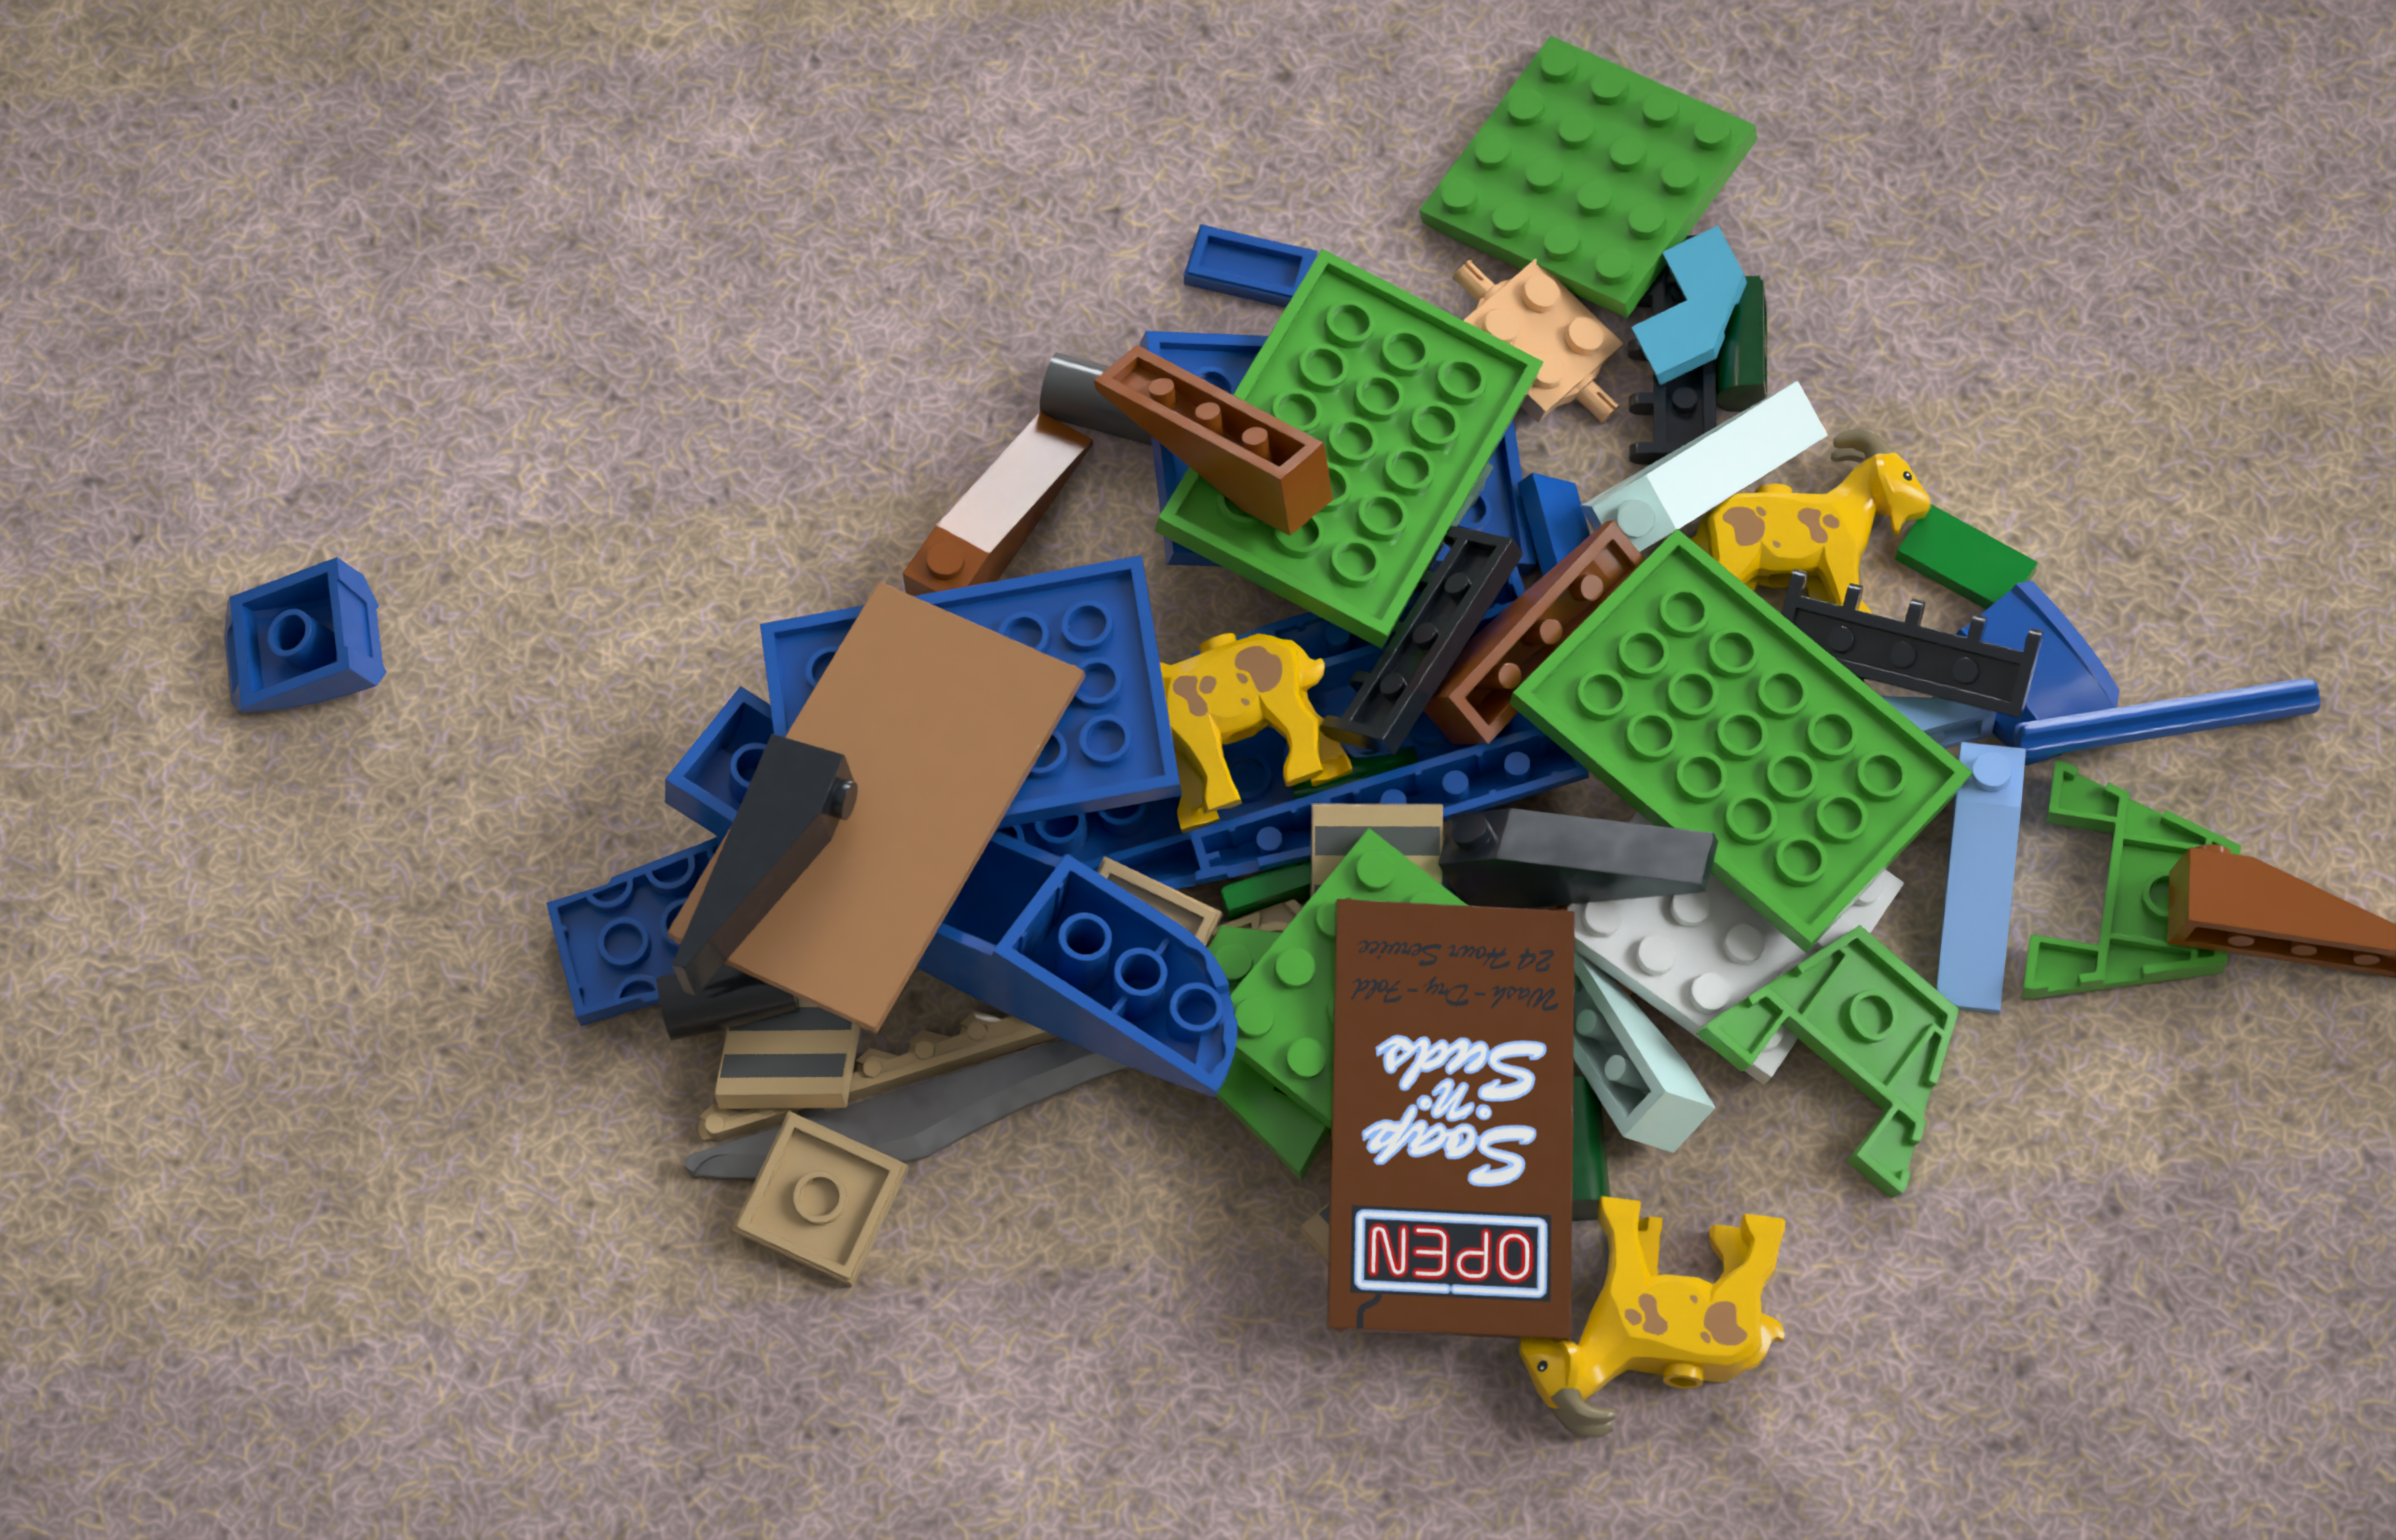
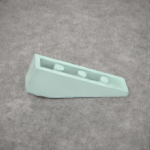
M1795 381L1583 503L1580 507L1594 532L1606 521L1613 520L1640 552L1822 440L1828 434L1799 382Z
M1574 950L1573 1058L1623 1137L1674 1153L1716 1107L1687 1062L1619 983Z

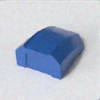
M338 557L229 597L227 601L224 639L231 703L239 713L270 711L324 702L351 695L379 684L387 673L382 660L377 617L379 605L364 575Z
M2032 580L2015 584L2007 594L1980 614L1988 618L1983 642L2023 652L2025 639L2030 628L2044 631L2022 719L1996 713L1992 733L2006 747L2015 748L2013 732L2014 727L2018 723L2117 708L2120 690L2111 675L2073 624ZM1971 623L1959 629L1955 635L1967 637ZM2063 753L2029 759L2025 758V765L2028 766L2058 757Z

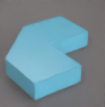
M1718 225L1662 252L1665 262L1686 301L1632 326L1634 336L1660 385L1717 358L1725 338L1724 330L1735 304H1739L1747 284L1744 272Z

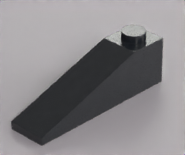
M771 734L672 963L675 974L685 993L696 996L827 846L833 837L839 820L845 821L850 817L856 803L858 785L854 782L845 755Z
M1509 808L1452 814L1438 865L1458 898L1468 906L1534 908L1706 892L1719 841L1715 834L1711 832Z

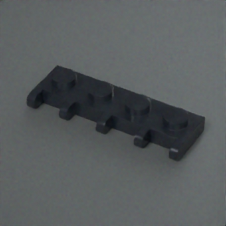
M1687 235L1684 241L1697 235ZM1667 264L1636 305V307H1652V317L1686 301ZM1630 340L1628 342V357L1636 361H1647L1637 340ZM1715 359L1662 385L1659 384L1653 373V392H1640L1629 396V412L1634 415H1653L1654 442H1636L1629 446L1630 462L1638 465H1651L1716 427Z
M1450 526L1443 542L1451 549L1435 573L1430 571L1424 572L1417 587L1422 594L1403 622H1396L1387 639L1390 643L1372 671L1356 670L1349 680V685L1357 694L1341 718L1331 715L1325 717L1319 729L1326 737L1337 742L1390 755L1396 754L1523 556L1522 551L1513 538Z
M1794 569L1781 614L1858 678L2022 719L2044 631L2030 628L2025 639L2024 651L2022 652L1983 642L1988 619L1985 616L1973 615L1967 637L1920 626L1924 614L1925 601L1914 598L1910 601L1905 622L1859 611L1863 594L1862 585L1849 584L1843 606L1804 597V591L1808 582V572Z

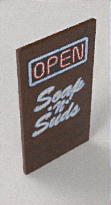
M1352 898L1337 899L1335 910L1327 1330H1335L1339 1333L1344 1331L1536 1339L1552 1340L1556 1343L1571 1339L1575 911L1354 900Z

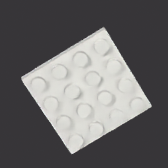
M1638 812L1629 822L1653 825ZM1885 870L1807 953L1712 874H1710L1706 892L1571 904L1567 911H1575L1574 950L1707 1044L1696 1034L1703 1025L1857 926L1861 925L1871 933L1904 882ZM1781 1025L1754 1063L1744 1071L1765 1085L1798 1038Z

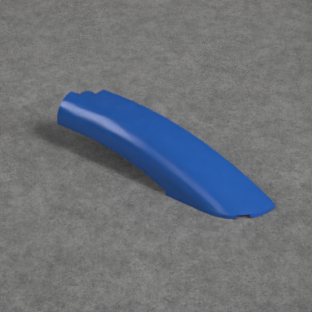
M740 686L665 779V803L718 836V847L734 822L771 734H774L770 704ZM996 830L916 967L962 992L1052 1035L1141 1072L1215 1098L1231 1067L1237 1039V1018L1235 1019L1234 1007L1229 994V982L1211 952L1183 926L1069 854L1062 858Z

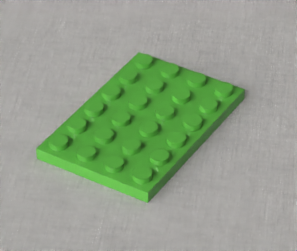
M1321 249L1233 395L1324 443L1333 500L1289 536L1241 510L1189 467L1158 517L1154 531L1382 649L1418 587L1421 577L1427 571L1442 545L1448 529L1454 524L1534 384L1544 361Z
M1676 529L1512 693L1509 702L1513 708L1654 826L1714 833L1719 842L1711 874L1805 953L1817 943L1956 796L1957 792L1970 779L1973 773L1679 529Z

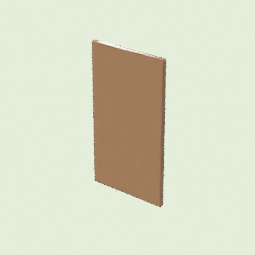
M878 582L785 738L845 755L854 782L858 785L854 809L847 820H839L831 841L727 959L725 964L861 1026L864 1030L878 1033L1086 677L1084 670L904 593L891 585ZM729 831L667 932L669 938L677 944H681Z

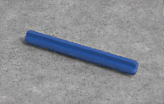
M2302 678L2018 723L2014 727L2015 748L2026 749L2025 758L2029 759L2312 714L2320 708L2319 687L2315 680Z

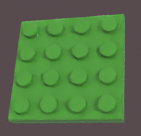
M1550 36L1420 208L1421 221L1442 234L1521 270L1537 259L1536 264L1557 278L1571 293L1628 318L1666 266L1662 252L1685 240L1758 140L1756 125Z
M1370 828L1367 829L1230 995L1235 1019L1237 1018V1039L1234 1054L1330 1130L1335 910L1337 899L1352 898L1354 900L1468 906Z

